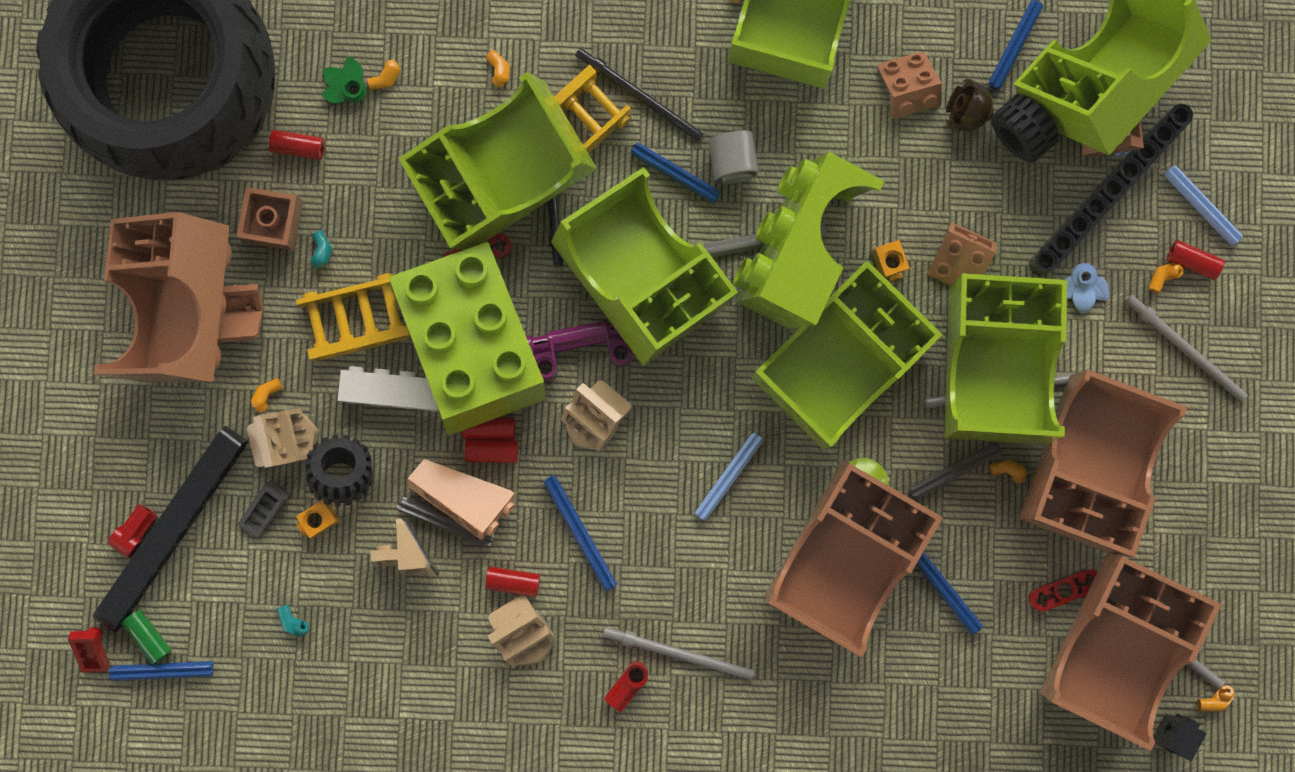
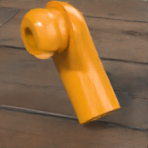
M395 60L385 62L380 76L367 78L370 91L394 85L400 73V67Z
M1174 263L1157 267L1148 290L1160 293L1165 281L1180 278L1183 275V267Z
M279 378L261 384L256 388L251 398V406L255 408L256 412L262 413L268 409V403L266 402L268 396L283 389Z

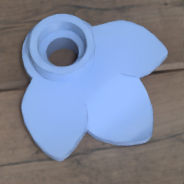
M1088 263L1078 264L1072 270L1071 276L1064 279L1067 280V299L1072 298L1075 308L1081 314L1088 312L1096 299L1101 301L1108 300L1109 288L1106 280L1097 276L1096 269ZM1088 272V278L1083 281L1081 278L1082 274Z

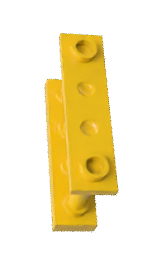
M591 65L587 66L554 96L562 110L565 108L567 110L571 109L594 134L583 144L588 154L615 129H622L631 120V108L628 104L620 111L596 86L597 72ZM583 92H589L613 117L602 128L577 102V97Z
M391 273L379 275L377 280L326 293L308 292L303 294L301 299L296 300V305L301 308H308L316 342L313 344L314 348L307 349L309 360L317 362L411 339L407 325L404 326V323L400 322L393 289L389 277L392 276ZM382 289L391 325L388 326V330L379 332V329L375 328L367 292ZM354 295L358 297L366 330L363 332L364 336L356 338L350 333L342 298ZM330 301L333 302L341 336L338 338L339 342L329 344V341L325 339L318 310V304Z

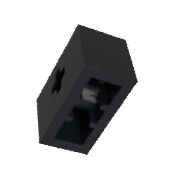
M1178 713L1175 716L1165 714L1153 738L1156 744L1172 754L1192 761L1207 733L1199 729L1201 724L1187 716L1184 717Z

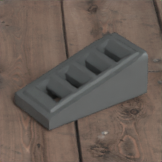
M268 481L263 485L237 525L259 539L283 508L291 494L274 481ZM262 500L266 501L268 504L273 506V509L271 510L269 507L263 504ZM256 508L265 515H267V518H264L259 513H257L255 511ZM252 517L262 525L258 527L248 519Z

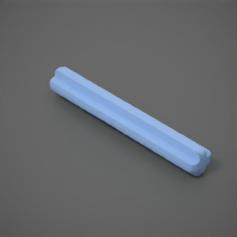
M1174 165L1165 172L1164 176L1231 246L1237 244L1242 239V234L1177 166Z
M752 433L695 511L696 516L704 521L708 519L760 447L763 439L759 435Z

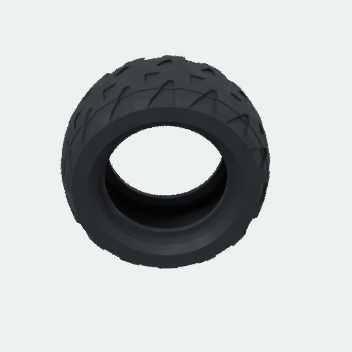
M51 0L46 9L48 14L42 30L38 32L36 54L40 61L38 78L43 95L53 116L64 129L67 136L84 152L107 167L142 179L164 181L190 179L205 172L215 171L230 163L244 146L248 147L260 132L266 113L270 111L274 95L275 61L266 26L249 0ZM182 16L206 25L213 39L214 64L209 81L200 96L181 112L160 120L138 121L119 116L108 94L107 69L111 55L120 40L137 25L156 17Z

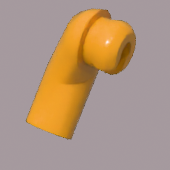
M493 49L487 54L485 59L495 67V76L492 77V83L497 87H503L510 79V65Z
M1011 459L988 465L992 477L1007 473L1012 476V479L1017 484H1022L1027 479L1026 468Z
M1224 685L1216 691L1212 698L1198 699V711H1224L1234 698L1233 688Z

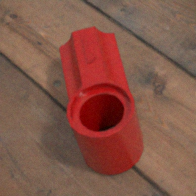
M138 504L123 526H119L111 534L107 544L127 559H131L142 544L144 536L158 519V516L149 508Z
M641 661L631 662L603 699L621 713L639 689L646 684L648 680L647 666ZM634 668H639L643 671L644 676L641 680H633L629 672Z

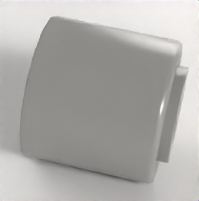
M751 131L727 132L708 139L715 182L736 184L748 181L759 174Z

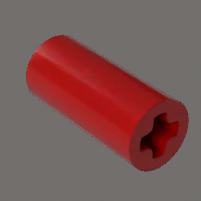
M272 130L269 139L270 152L315 160H322L325 150L324 138Z
M1180 240L1174 241L1166 258L1169 262L1179 264L1183 268L1214 281L1219 277L1225 265L1224 259Z
M498 417L463 430L462 437L463 439L515 440V417Z
M466 439L465 462L518 463V440Z
M489 566L485 589L537 597L540 574Z

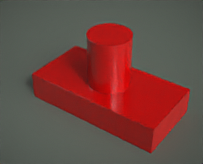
M91 627L87 631H70L68 641L81 673L108 672L110 663L101 642L103 631L99 628Z

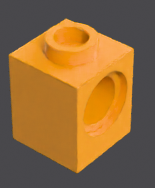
M900 240L876 247L872 251L878 271L886 279L889 278L890 282L903 278V273L910 269ZM886 257H893L897 261V267L894 269L889 268L885 263Z
M324 500L319 501L296 516L299 521L297 523L298 529L303 536L308 535L309 538H316L341 522L331 504H324ZM315 513L320 514L322 517V523L317 528L311 524V517Z

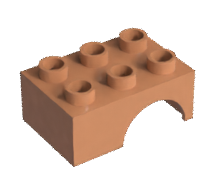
M180 212L111 219L104 281L117 286L129 299L135 316V331L132 342L126 352L113 362L95 364L94 375L145 383L214 381V371L218 368L221 360V352L217 345L219 322L226 309V299L222 294L225 268L231 259V247L228 243L229 225Z
M1088 369L1070 375L1056 412L1058 423L1061 426H1065V437L1044 446L1018 519L1106 553L1123 557H1135L1156 499L1150 490L1151 475L1156 457L1167 434L1174 424L1185 416L1188 407Z
M842 461L766 591L765 597L772 606L862 657L867 650V640L871 628L882 606L899 581L905 575L911 574L943 517L852 464Z
M1107 552L1039 693L1052 703L1152 751L1156 742L1153 738V724L1161 699L1175 675L1188 663H1194L1222 604L1123 556Z

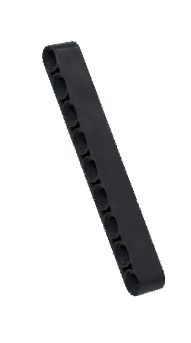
M1182 103L1177 104L1158 120L1143 137V149L1147 151L1148 159L1142 157L1140 149L1130 151L1032 256L1029 261V267L1033 274L1037 276L1046 275L1066 258L1189 125L1193 119V111L1190 106ZM1174 113L1181 117V123L1174 119ZM1157 131L1164 134L1165 141L1158 138ZM1124 167H1127L1131 170L1132 177H1128L1125 175L1123 171ZM1107 185H1111L1115 189V195L1108 193ZM1090 203L1097 205L1099 209L1098 214L1090 210ZM1073 221L1081 224V232L1073 228ZM1056 239H1060L1065 243L1064 250L1058 249ZM1040 257L1048 261L1047 269L1039 265Z
M224 426L218 432L94 612L93 619L114 633L122 627L121 623L134 611L248 443L247 439L227 426Z

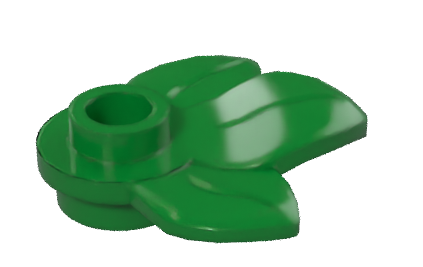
M348 56L344 62L343 69L336 67L323 69L324 79L329 86L322 93V97L333 104H339L344 101L358 103L365 98L367 88L362 81L364 72L357 60ZM352 88H358L357 94H350Z

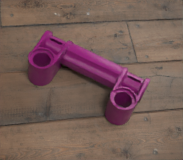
M606 320L548 331L546 335L526 336L538 367L540 368L543 364L553 366L549 374H541L544 382H551L557 377L558 367L555 357L557 352L607 343L610 360L616 367H627L633 359L632 350L612 323L606 322ZM618 349H624L628 352V356L623 360H619L614 356V353Z

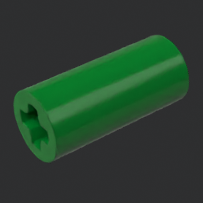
M141 610L134 612L121 623V626L152 665L157 664L173 651Z

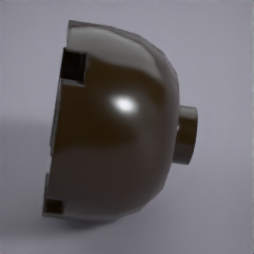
M965 79L963 80L965 84L962 87L957 85L949 98L946 112H950V120L946 119V123L949 127L956 130L970 132L979 129L988 122L994 110L992 95L988 89L979 82Z

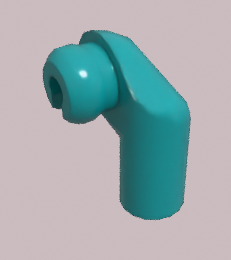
M323 230L316 231L311 235L317 248L310 259V263L316 269L326 266L333 252Z
M289 604L276 608L282 629L285 632L297 637L306 635L309 630V624L304 620L293 617Z

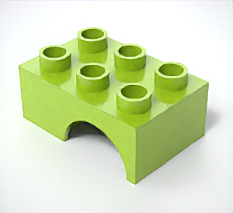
M744 0L738 25L732 39L728 62L825 89L834 67L836 49L851 0Z
M1110 0L1109 8L1101 27L1086 44L1075 49H1065L1057 40L1053 39L1013 85L1018 94L1031 98L1046 110L1054 121L1059 134L1106 155H1110L1125 140L1126 136L1149 110L1158 103L1160 98L1182 73L1192 65L1193 61L1212 40L1195 0Z
M529 72L519 77L521 84L518 89L495 109L466 123L458 125L449 124L398 158L450 248L465 250L486 242L597 170L547 83Z
M827 152L812 161L804 158L797 168L792 165L789 166L777 188V193L784 196L785 200L775 214L770 211L766 213L755 234V239L764 244L753 260L747 257L743 260L735 274L733 285L742 289L736 302L788 329L817 325L844 268L831 258L822 242L820 225L823 212L831 199H839L850 203L852 198L871 190L880 191L885 181L831 152Z
M644 167L562 220L551 241L643 366L722 311L738 293L701 242L694 245L684 241L664 221L652 199L649 189L650 174Z
M488 242L389 277L396 301L402 312L448 436L546 400L543 377Z
M866 261L829 298L817 325L800 327L751 378L825 450L832 447L856 418L888 387L896 382L943 334L879 271Z
M962 273L949 287L944 439L1048 445L1065 437V426H1061L1058 423L1055 413L1054 380L1058 357L1063 345L1066 343L1067 280Z

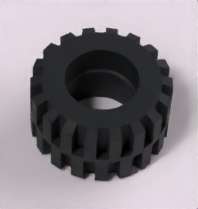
M1014 95L991 117L992 127L1001 143L1016 157L1028 163H1035L1059 141L1058 129L1050 115L1041 105L1025 95Z
M332 435L333 439L328 440L325 437L322 439L321 444L316 442L313 445V451L309 450L307 454L308 460H305L307 483L311 493L315 494V498L319 501L323 498L324 504L330 505L331 502H334L335 507H341V503H346V506L352 504L351 500L355 499L358 502L362 499L361 493L366 495L369 491L368 486H371L373 476L370 452L367 453V447L364 444L360 445L358 439L350 440L348 435H344L343 438H338V435ZM339 463L347 464L354 469L349 475L342 478H334L325 473L330 466Z

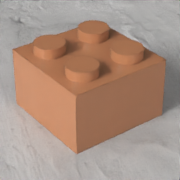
M246 187L237 238L248 244L294 251L303 201L297 195Z

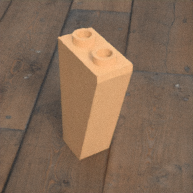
M426 459L408 477V487L480 540H483L486 535L491 536L499 526L498 520L502 515L508 516L515 506L513 503L514 493L511 490Z

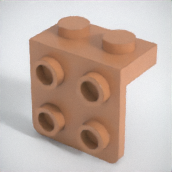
M924 52L914 53L878 65V72L890 94V113L893 119L941 106L942 83Z
M258 284L223 286L222 294L226 299V309L219 322L217 343L257 339L264 312Z

